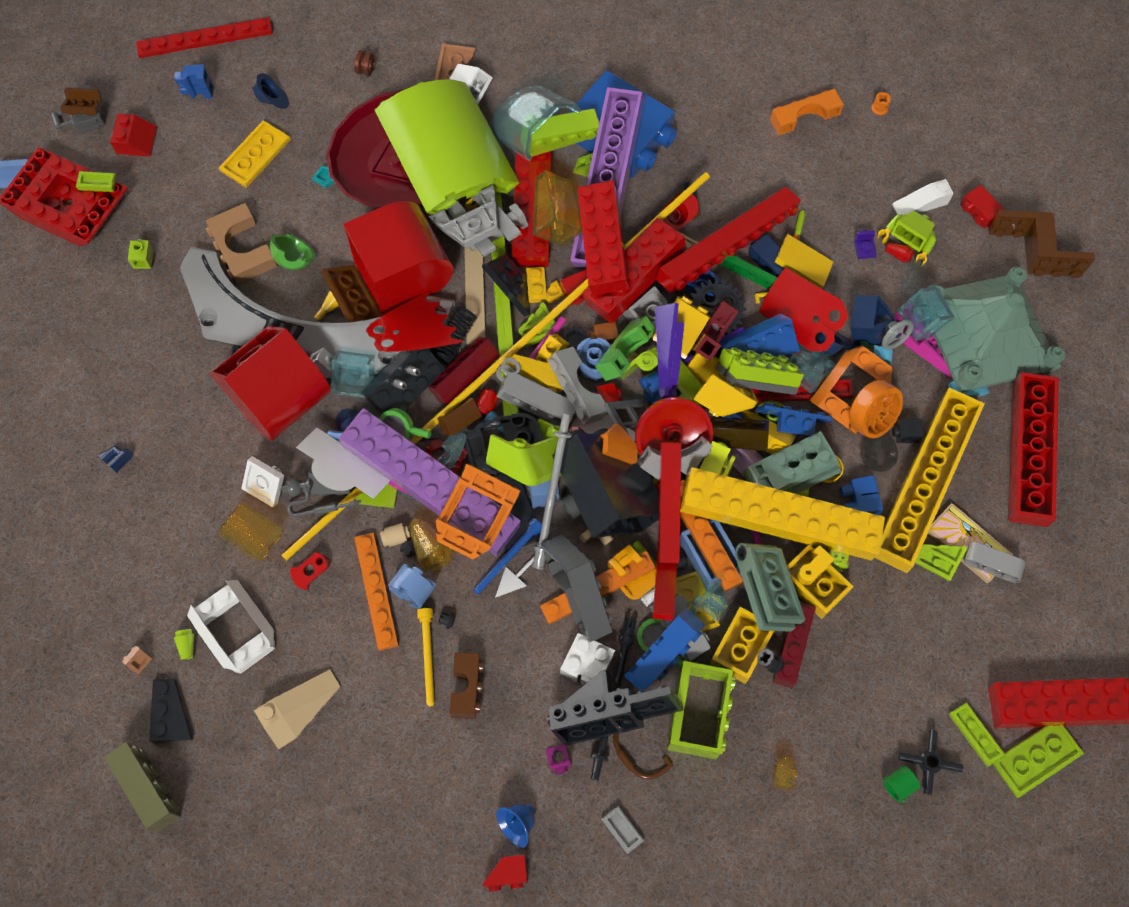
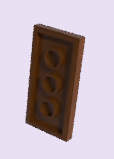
M354 265L322 269L321 274L348 323L382 317L379 308Z

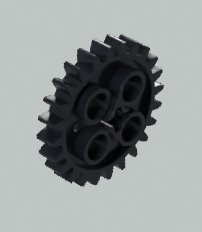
M709 279L707 286L703 282L700 283L701 289L695 287L696 294L690 293V297L693 298L691 304L697 308L700 304L714 307L715 305L719 306L723 299L729 298L732 301L731 307L739 312L725 333L729 335L731 334V329L733 331L738 330L736 324L740 326L743 324L739 319L746 317L741 312L747 310V308L741 306L746 301H740L739 299L743 293L737 295L738 287L731 289L732 283L726 286L725 280L719 284L718 279H715L714 284H712ZM711 293L714 296V301L711 303L707 302L705 294ZM705 308L709 311L708 314L712 316L714 310L710 308Z

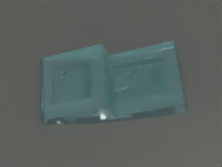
M456 433L450 436L441 445L445 452L437 461L451 470L461 455L467 436L464 433Z

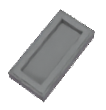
M619 806L601 819L627 854L644 842V839Z

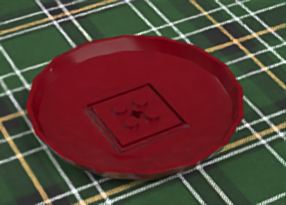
M405 89L377 95L354 108L334 130L326 152L329 176L343 194L374 210L401 201L413 202L419 207H423L375 112V109L380 106L381 102L388 100Z

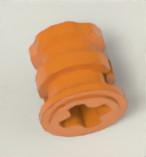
M886 92L878 93L871 106L873 113L876 115L886 114L891 102V96Z

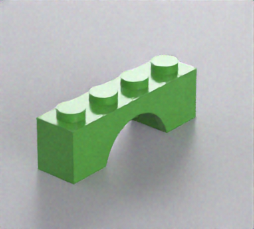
M647 316L630 321L595 365L605 381L622 376L630 366L627 360L629 355L639 346L648 342L656 332L655 327Z

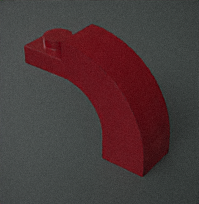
M722 301L713 315L710 316L694 343L693 350L711 361L721 347L719 343L723 334L739 311Z

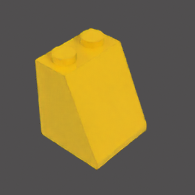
M678 296L674 303L679 304L677 322L684 323L681 357L685 359L708 322L710 315L707 314L709 311L699 305L697 308L692 305L693 301L686 296H682V298ZM655 332V334H654V336H653V340H655V341L657 342V337H656V332Z

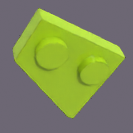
M544 302L539 305L538 310L534 314L530 315L528 321L519 328L518 333L521 338L550 313ZM554 319L525 345L526 348L542 341L555 324Z
M923 544L915 564L947 581H951L968 547Z

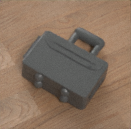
M85 85V86L79 87V88H90V89H92V87H91L90 85ZM102 108L97 115L87 116L86 114L70 115L71 120L61 123L59 116L66 113H62L60 110L51 114L56 129L73 124L79 134L105 125Z

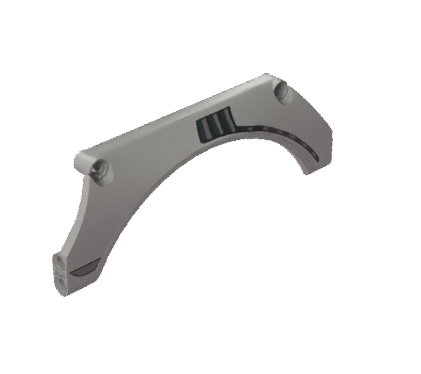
M191 247L181 264V274L191 297L197 318L200 320L202 334L205 339L244 346L267 326L286 328L309 358L321 348H325L339 361V367L377 375L401 352H381L374 346L375 339L368 336L366 328L378 318L350 323L311 322L283 316L256 304L244 296L229 281L219 264L215 251ZM428 295L426 301L440 302V305L435 309V313L447 314L448 317L443 321V325H448L453 315L452 310L454 311L455 301ZM377 326L373 329V332L377 334L385 331L383 326ZM399 330L393 331L394 334H398L400 332ZM387 339L382 341L381 345L390 347L393 345V341Z

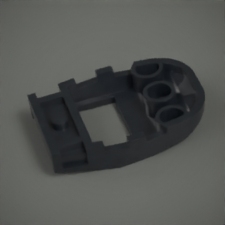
M515 413L509 416L500 415L490 421L476 425V428L469 432H462L470 465L489 475L502 473L485 464L488 450L483 432L503 426L508 442L521 438L531 445L544 440L541 428L533 416L526 413Z

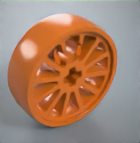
M876 380L869 383L860 391L850 410L851 426L868 438H878L887 433L901 413L903 407L901 391L886 381Z

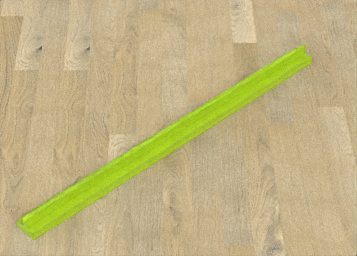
M495 192L496 203L502 209L501 192ZM503 235L492 242L496 247V250L491 252L492 260L506 254L505 238ZM493 281L500 358L513 346L510 300ZM500 370L501 376L505 378L507 375ZM503 400L504 416L518 413V407Z

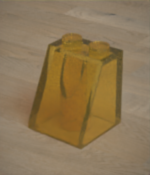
M242 501L215 536L257 562L259 559L263 561L270 552L268 547L271 543L275 545L280 539L282 528L248 503Z

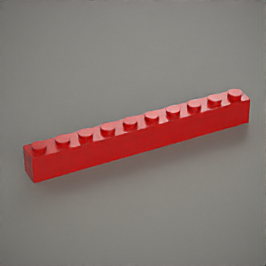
M787 187L783 188L660 267L656 280L671 294L676 290H682L690 281L694 282L699 275L709 272L714 265L721 264L725 258L733 256L740 248L747 247L752 240L759 239L766 231L770 232L778 223L782 224L790 215L794 216L799 210L798 206L801 200Z

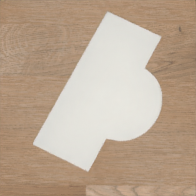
M315 428L296 447L314 459L312 473L327 488L345 491L357 487L374 499L390 481L344 448L340 442L318 428Z

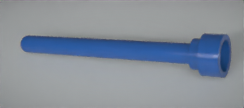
M533 518L528 523V530L474 588L475 594H480L533 535L536 536L538 533H541L542 524Z

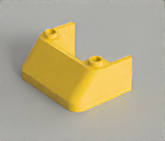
M698 353L694 355L686 367L703 385L694 397L695 401L707 407L710 413L716 417L728 416L755 407L758 400L752 389L732 386L726 380V376H722L715 369L719 358L714 356L709 361Z

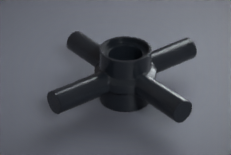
M929 730L928 750L921 756L899 752L898 756L900 761L919 764L920 768L925 772L924 794L932 795L934 774L941 769L963 772V764L944 761L942 756L936 752L938 731ZM927 757L934 760V767H930L927 764Z

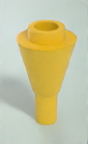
M329 291L321 309L314 316L319 322L327 313L339 306L331 291Z

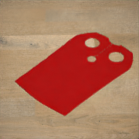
M785 268L776 279L759 310V313L768 319L779 314L791 318L797 341L809 351L817 352L826 351L835 340V332L843 328L848 318L847 310L842 300L810 283L788 268ZM833 310H837L840 313V318L836 322H832L829 319V314ZM814 316L819 317V321L817 323L813 322ZM819 332H823L826 335V340L822 344H818L815 341V336Z

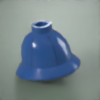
M526 804L525 806L514 805L508 808H499L496 812L497 822L507 839L520 848L527 845L529 833L535 823L534 807Z

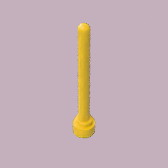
M423 608L417 610V618L422 623L426 704L432 707L435 700L430 622H432L434 615L433 609Z

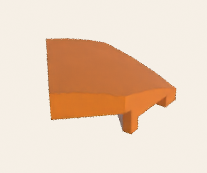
M615 423L611 426L612 428L600 435L601 438H604L602 454L629 464L637 463V444L618 423Z

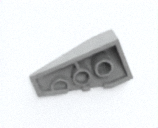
M654 286L631 305L623 315L629 322L647 316L656 329L655 308L668 305V302ZM653 334L649 342L655 347L657 342L653 340Z

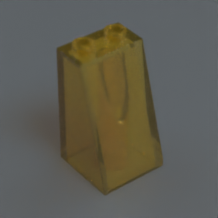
M545 170L535 178L533 235L564 246L582 233L576 185L566 178Z

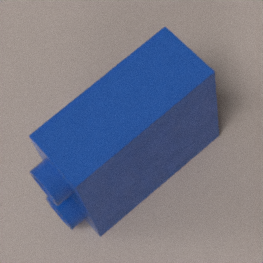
M606 70L569 113L595 109L600 123L607 87L642 91ZM644 92L645 102L629 177L632 179L640 169L645 172L649 171L656 161V150L661 145L668 148L677 135V129L673 127L675 111ZM596 137L576 144L593 153Z

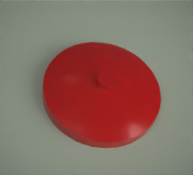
M669 397L655 402L642 414L636 426L635 443L637 444L640 456L647 446L660 451L661 442L681 443V450L694 444L701 436L708 439L712 444L713 427L708 414L696 402L683 397Z

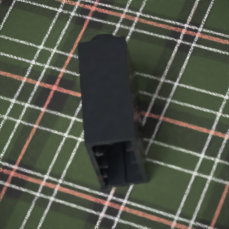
M608 428L599 429L592 434H585L583 429L569 432L572 434V437L566 438L560 470L593 538L643 532L659 520V492L649 473L643 470L638 463L629 464L602 454L604 438H601L600 435L607 432Z

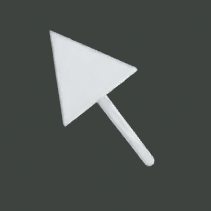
M534 556L516 575L507 567L505 568L495 597L526 586L518 577L533 563Z

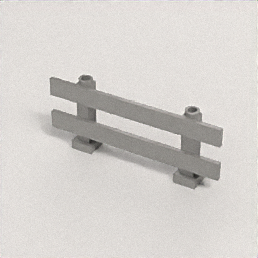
M479 195L472 197L479 206L484 205ZM457 200V204L446 210L453 219L467 213ZM513 204L509 207L511 212L506 215L497 205L499 232L469 246L470 250H479L483 257L496 250L492 243L494 240L504 235L508 241H511L519 236L521 232L517 226H520L521 229L528 226L524 213L516 204Z

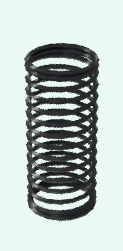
M457 306L448 325H446L448 327H457L450 337L452 339L465 340L464 337H467L466 333H469L468 330H471L470 326H474L473 323L478 319L477 316L470 310ZM457 343L451 346H441L443 348L434 347L431 350V353L438 361L450 365L451 361H453L451 358H455L453 354H457L456 351H459L457 347H461V345Z

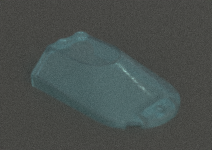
M534 85L523 88L504 100L493 113L489 127L498 141L531 161L533 159L530 155L532 134L558 108H570L577 113L581 109L576 103L542 86Z

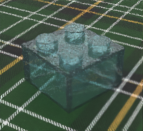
M936 286L921 288L898 309L903 320H911L913 322L914 328L911 334L916 341L931 338L954 318L953 313Z
M337 350L331 364V394L365 398L361 392L374 379L375 355Z

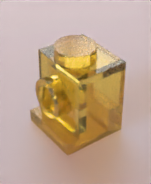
M781 757V759L775 761L772 787L790 791L796 789V784L792 783V781H796L797 769L794 768L795 762L793 758Z

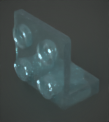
M804 350L795 352L789 362L802 369L804 376L800 385L810 393L816 391L823 377L828 376L836 366L833 361L826 359L822 356L821 352Z

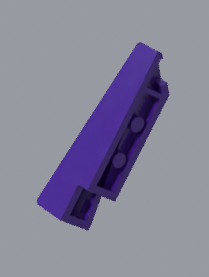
M678 303L657 306L655 308L659 395L661 398L676 397L684 323L677 322Z

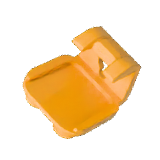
M629 544L608 561V569L613 568L622 577L626 574L624 570L626 565L632 560L638 564L643 559L639 556L640 553H637ZM656 570L620 589L629 599L637 600L655 587Z

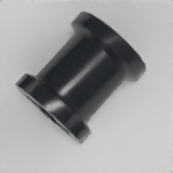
M769 649L762 650L757 657L758 664L766 667L770 673H778L784 666L783 659Z

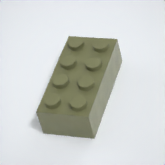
M125 742L103 757L146 829L159 833L180 818L178 814L179 806L167 796L169 793L168 788L163 782L159 783L156 778L159 774L153 765H148L146 761L148 756L142 748L139 749L136 745Z

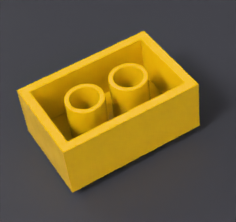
M809 544L787 567L797 596L805 604L816 607L815 613L823 619L854 586L832 565L812 584H801L797 578L799 570L803 565L809 564L814 559L811 555L815 549Z
M740 607L717 648L710 665L733 670L732 677H736L737 680L746 684L758 663V655L765 649L774 631L759 630L754 614Z

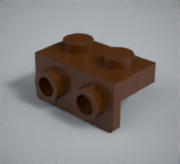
M65 88L66 100L60 108L62 113H69L70 115H97L103 106L100 90Z

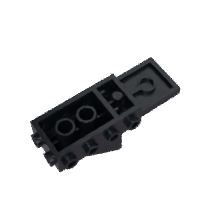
M603 670L562 704L549 707L547 722L550 730L567 746L644 728L645 719L684 710L682 701L670 686H660L655 690L639 691L633 694L629 688H620L610 674Z

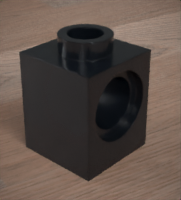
M898 419L892 428V435L896 437V443H920L924 437L922 419Z

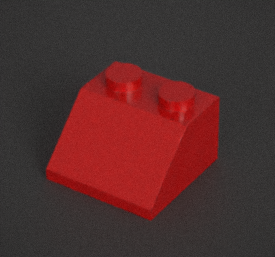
M117 113L110 144L116 154L151 157L157 126L134 114Z

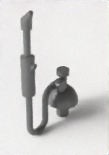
M289 478L287 485L281 487L283 493L288 492L292 497L298 496L302 490L305 493L304 499L289 502L287 505V511L293 517L314 513L316 515L338 511L339 508L353 507L361 503V500H353L338 505L334 503L315 507L314 510L293 513L291 511L292 505L308 501L313 482L312 480H307L302 483L297 478Z

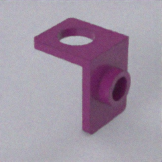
M563 744L546 749L551 773L563 774L568 772V768H571V761L569 760L566 746ZM555 751H561L564 754L562 762L556 763L552 760V754Z

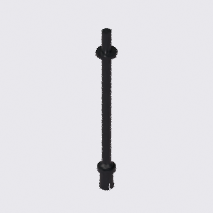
M624 619L622 634L618 638L621 648L613 679L619 687L629 646L634 644L635 641L633 636L637 621L632 620L630 624L631 619ZM609 736L600 738L597 753L590 755V758L595 760L591 774L592 780L599 781L602 764L609 761V758L604 756Z

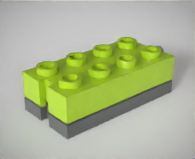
M723 348L715 368L722 376H726V380L732 386L796 395L804 376L802 369L789 362V358L786 356L778 355L776 357L765 352L758 354L752 350L744 352L737 348Z

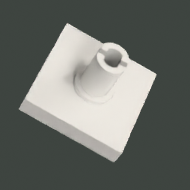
M252 456L247 460L242 490L274 507L279 500L284 474L276 466L270 467Z

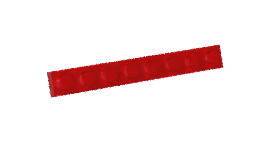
M266 17L136 41L139 58L270 35L273 32L270 18Z

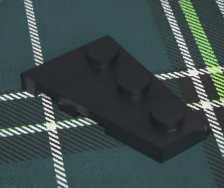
M153 679L149 742L193 740L175 679Z

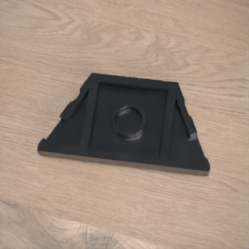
M504 254L482 265V268L523 316L529 315L530 305L527 278L517 268L514 261L507 254Z

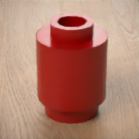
M491 388L483 389L476 401L482 417H486L493 411L499 401V398L496 397L497 392Z

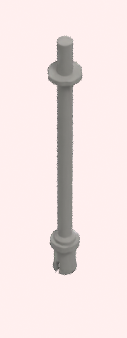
M567 413L562 415L560 431H554V435L558 436L540 539L534 545L535 555L532 567L536 569L545 568L546 559L541 543L546 542L548 539L566 438L572 437V434L567 433L571 416Z

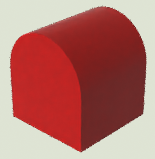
M408 201L391 203L343 223L353 261L382 316L426 292H430L429 295L434 296L450 281L453 275V265L424 213L416 203Z
M267 326L209 373L241 413L271 442L331 393L330 385L317 366L288 330L280 327Z

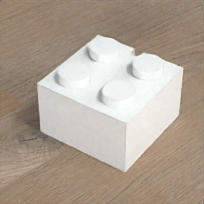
M578 633L560 669V674L575 682L578 681L579 675H581L580 684L585 685L601 671L608 670L615 650L596 641L589 642L584 635Z

